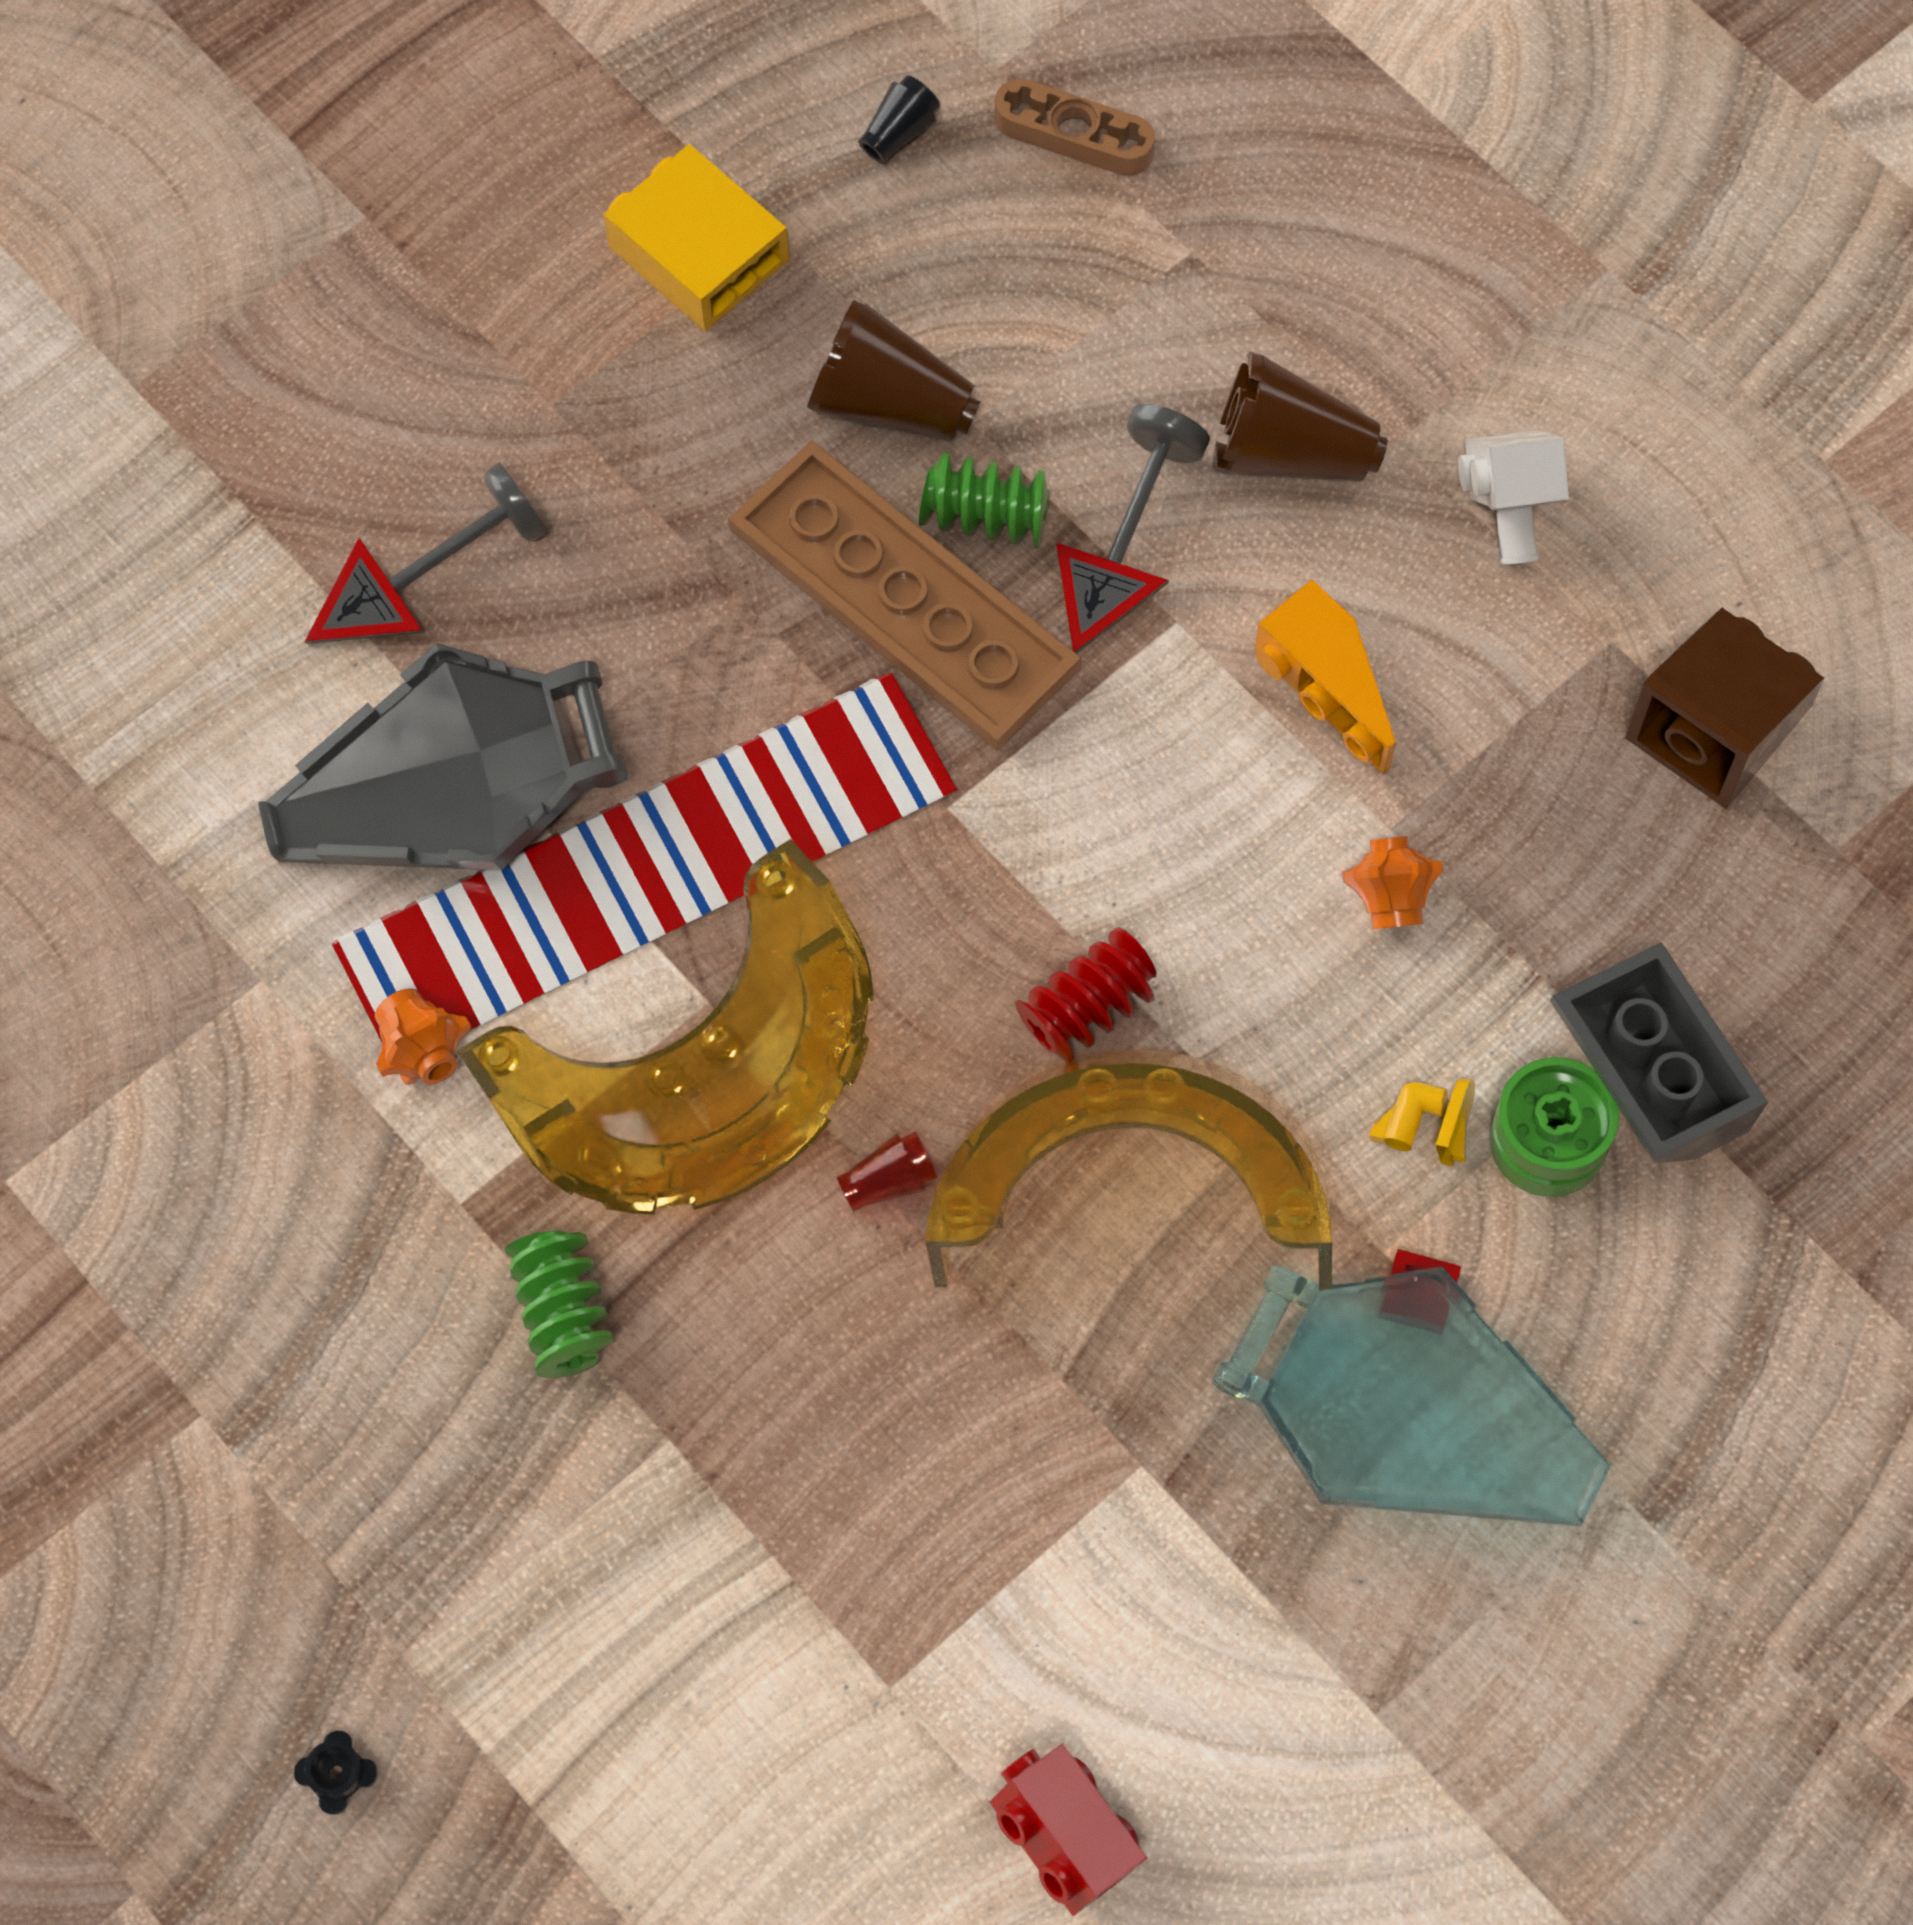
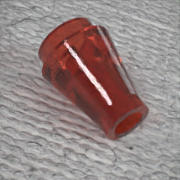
M914 1131L904 1137H901L899 1132H897L851 1170L838 1176L837 1180L853 1212L865 1206L927 1191L925 1184L938 1178V1174L917 1132Z

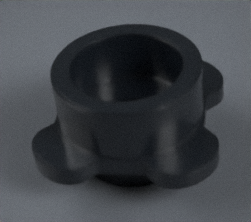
M333 1731L327 1734L324 1742L317 1745L307 1758H301L294 1768V1777L297 1783L301 1786L310 1787L319 1797L320 1809L329 1815H338L344 1812L347 1808L348 1799L360 1788L371 1787L378 1775L375 1763L370 1759H362L352 1748L353 1740L351 1736L344 1731ZM336 1766L340 1767L342 1775L337 1779H332L329 1774L330 1770Z

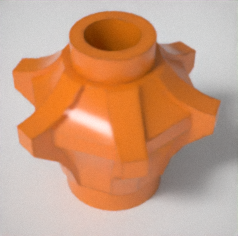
M1408 836L1370 840L1371 853H1366L1356 866L1342 871L1343 883L1356 891L1362 899L1367 914H1371L1372 929L1423 924L1422 908H1425L1427 893L1432 883L1443 872L1442 861L1425 858L1414 848H1409Z
M408 988L397 991L384 999L375 1012V1020L380 1026L379 1032L382 1039V1050L376 1062L377 1069L382 1077L400 1074L405 1085L414 1084L418 1079H422L428 1085L440 1083L451 1076L456 1070V1059L458 1058L456 1050L462 1038L471 1031V1025L465 1016L448 1014L443 1008H437L430 1001L424 1000L416 989Z

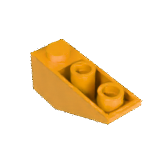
M1311 579L1258 623L1255 645L1257 660L1268 675L1276 680L1283 678L1299 694L1302 705L1311 716L1319 721L1327 720L1342 734L1344 744L1354 757L1364 763L1370 761L1382 774H1385L1391 768L1396 740L1356 620Z

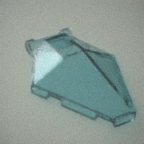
M1273 1266L1270 1269L1263 1283V1287L1266 1290L1264 1297L1229 1362L1220 1363L1211 1381L1218 1389L1230 1396L1247 1400L1259 1406L1321 1504L1571 1526L1582 1525L1612 1463H1609L1574 1424L1576 1421L1574 1415L1507 1340L1502 1342L1476 1313L1477 1305L1443 1267L1391 1274L1387 1277L1366 1278L1364 1282L1321 1286L1286 1268ZM1289 1304H1298L1308 1310L1269 1382L1253 1374Z

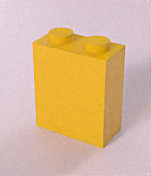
M691 144L686 145L673 157L668 156L662 159L654 167L648 178L631 192H623L617 196L603 214L609 248L704 331H707L790 260L787 227Z

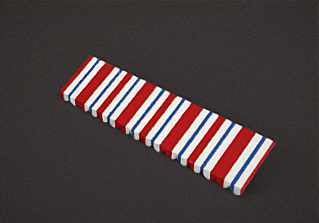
M892 673L883 674L863 683L857 690L840 694L825 702L823 706L815 707L795 716L789 723L777 725L760 733L754 740L739 743L722 752L720 756L704 760L687 769L685 773L669 777L654 785L650 790L636 793L622 800L615 807L601 810L587 817L580 824L566 827L552 834L545 841L536 842L525 847L502 871L479 870L475 875L466 876L454 881L439 892L431 893L413 901L403 910L386 914L370 923L368 927H362L341 936L332 943V946L381 1042L380 1026L375 1020L376 1009L391 994L408 988L418 990L424 1000L430 1001L437 1008H443L448 1014L465 1016L472 1030L957 791V788Z

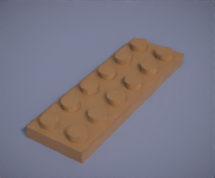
M812 440L728 518L729 530L997 751L1081 669V657Z

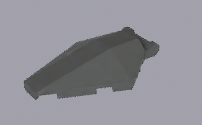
M436 643L400 674L405 681L374 708L369 703L365 704L299 761L295 766L300 772L267 801L258 802V807L269 851L278 862L502 871L582 792L595 787L609 788L620 784L627 779L628 773L623 756L615 753L598 691L603 683L598 665L595 662L581 661L543 674L510 667L504 662L486 659L484 656ZM569 695L575 697L591 759L581 763L569 719L560 700Z

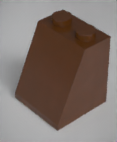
M1720 608L1644 682L1625 739L1727 810L1813 706L1824 677L1815 671L1813 665L1806 658L1794 652H1787L1766 638L1761 629L1752 621L1743 617H1736L1724 608Z

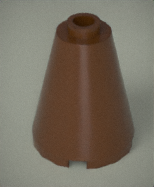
M853 300L832 343L834 345L828 359L821 368L807 408L817 412L818 415L951 441L955 430L967 434L981 401L970 397L975 385L865 303L864 305Z
M1253 352L1247 354L1248 364L1241 363L1222 414L1220 424L1225 425L1224 432L1229 435L1227 445L1219 442L1215 443L1213 466L1216 470L1226 473L1362 481L1368 471L1378 472L1383 462L1388 442L1387 438L1380 436L1379 422L1265 356Z

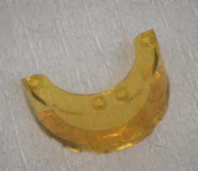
M791 839L761 857L747 872L743 891L747 904L748 932L741 964L731 986L719 1004L707 1018L681 1039L663 1049L642 1057L619 1062L601 1063L572 1059L557 1054L530 1038L522 1029L514 1026H499L487 1031L457 1051L530 1162L549 1181L566 1193L572 1195L575 1192L583 1197L601 1202L608 1210L631 1214L655 1215L656 1208L674 1207L689 1203L694 1210L704 1208L744 1193L771 1178L805 1151L831 1122L826 1114L838 1099L844 1086L854 1085L870 1040L865 1034L868 1001H873L874 997L872 976L861 939L832 883Z
M1124 1050L1088 1055L1074 1059L1070 1063L1064 1062L1018 1085L981 1117L962 1142L943 1173L934 1194L928 1216L925 1244L935 1288H948L950 1247L977 1245L986 1240L995 1228H1003L1007 1203L1014 1186L1037 1161L1059 1146L1091 1133L1121 1128L1158 1130L1195 1142L1225 1162L1247 1188L1261 1217L1263 1230L1268 1237L1284 1247L1318 1249L1319 1289H1332V1217L1330 1197L1324 1173L1307 1137L1293 1118L1258 1086L1212 1062L1183 1054L1153 1050Z

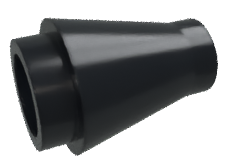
M906 75L900 83L892 82L866 132L858 140L860 147L872 159L880 164H885L895 152L936 122L934 114L941 106L938 98L925 84L912 76Z

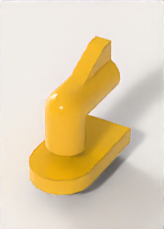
M1458 1078L1448 1107V1092L1446 1088L1420 1082H1409L1403 1085L1396 1104L1372 1126L1369 1134L1370 1140L1386 1144L1399 1151H1410L1423 1113L1444 1117L1436 1141L1440 1162L1454 1167L1455 1161L1466 1163V1131L1475 1094L1474 1080Z

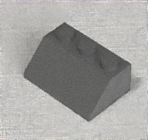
M1662 942L1553 995L1550 1000L1655 1163L1695 1160L1748 1133L1768 1104L1767 1099Z

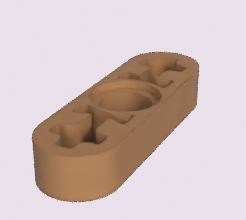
M1028 79L1010 80L1003 84L995 95V122L998 129L1008 137L1125 176L1142 173L1153 161L1155 133L1152 126L1141 117ZM1021 103L1030 105V109L1025 108L1020 115L1011 113V109L1017 110ZM1047 111H1050L1048 125H1042V120L1046 121ZM1068 118H1080L1085 120L1091 128L1084 135L1072 137L1062 133L1058 126ZM1100 129H1106L1107 135L1103 134L1102 143L1099 144ZM1128 139L1138 142V145H1132L1129 151L1119 149V145L1124 146Z

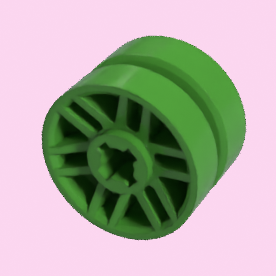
M1560 1057L1533 1061L1514 1073L1502 1091L1490 1128L1489 1142L1493 1159L1501 1173L1511 1183L1528 1193L1546 1197H1558L1574 1193L1587 1186L1601 1170L1618 1130L1619 1108L1596 1071L1586 1064Z

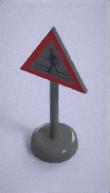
M1139 404L1134 406L1131 411L1127 430L1132 439L1142 448L1151 452V455L1107 559L1056 542L1072 650L1076 654L1169 583L1167 579L1123 565L1121 562L1164 460L1168 459L1176 462L1199 460L1205 454L1209 444L1210 436L1207 431L1196 421L1179 412L1154 404Z
M498 462L486 471L484 482L499 505L390 579H387L362 540L358 538L304 642L312 644L424 633L397 592L506 518L510 520L519 535L526 541L534 542L548 532L503 465Z

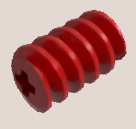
M1120 927L1114 928L1109 932V944L1098 941L1089 947V959L1083 956L1072 959L1068 966L1069 974L1057 971L1050 975L1048 981L1049 989L1040 985L1031 989L1028 996L1029 1004L1020 1000L1014 1002L1018 1014L1031 1034L1047 1051L1055 1053L1066 1063L1074 1060V1055L1068 1042L1071 1038H1075L1086 1048L1094 1045V1039L1088 1027L1090 1024H1096L1106 1033L1114 1030V1024L1108 1012L1110 1009L1114 1008L1126 1018L1134 1015L1129 995L1134 993L1145 1003H1150L1154 1000V994L1148 982L1157 975L1154 964L1139 942Z

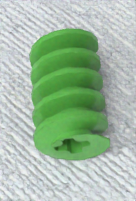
M943 452L936 465L930 467L926 476L919 510V525H926L933 512L936 511L938 526L940 530L946 531L950 529L959 515L963 534L972 535L981 520H984L987 539H997L1003 527L1008 525L1009 538L1012 544H1020L1028 530L1031 529L1034 546L1039 548L1044 532L1050 496L1045 471L1038 470L1028 486L1023 483L1021 466L1015 465L1006 481H1002L999 478L998 466L995 461H990L982 476H976L973 457L967 456L959 471L955 472L952 471L950 454Z
M564 1231L539 1232L519 1238L504 1248L506 1255L513 1258L509 1265L512 1279L519 1282L515 1293L518 1303L525 1306L521 1317L525 1328L532 1331L528 1338V1344L531 1352L538 1355L534 1368L537 1376L561 1378L587 1371L599 1363L598 1351L609 1346L614 1341L612 1331H592L591 1326L602 1322L608 1315L606 1308L603 1306L585 1305L586 1301L597 1297L601 1293L599 1282H579L580 1277L590 1273L595 1268L592 1258H573L572 1255L589 1244L584 1233H566Z

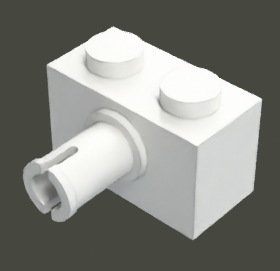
M1533 430L1466 439V455H1459L1458 458L1461 488L1464 492L1470 491L1471 500L1490 507V510H1496L1500 546L1499 562L1501 564H1519L1539 560L1536 551L1532 506L1540 503L1569 500L1563 437Z

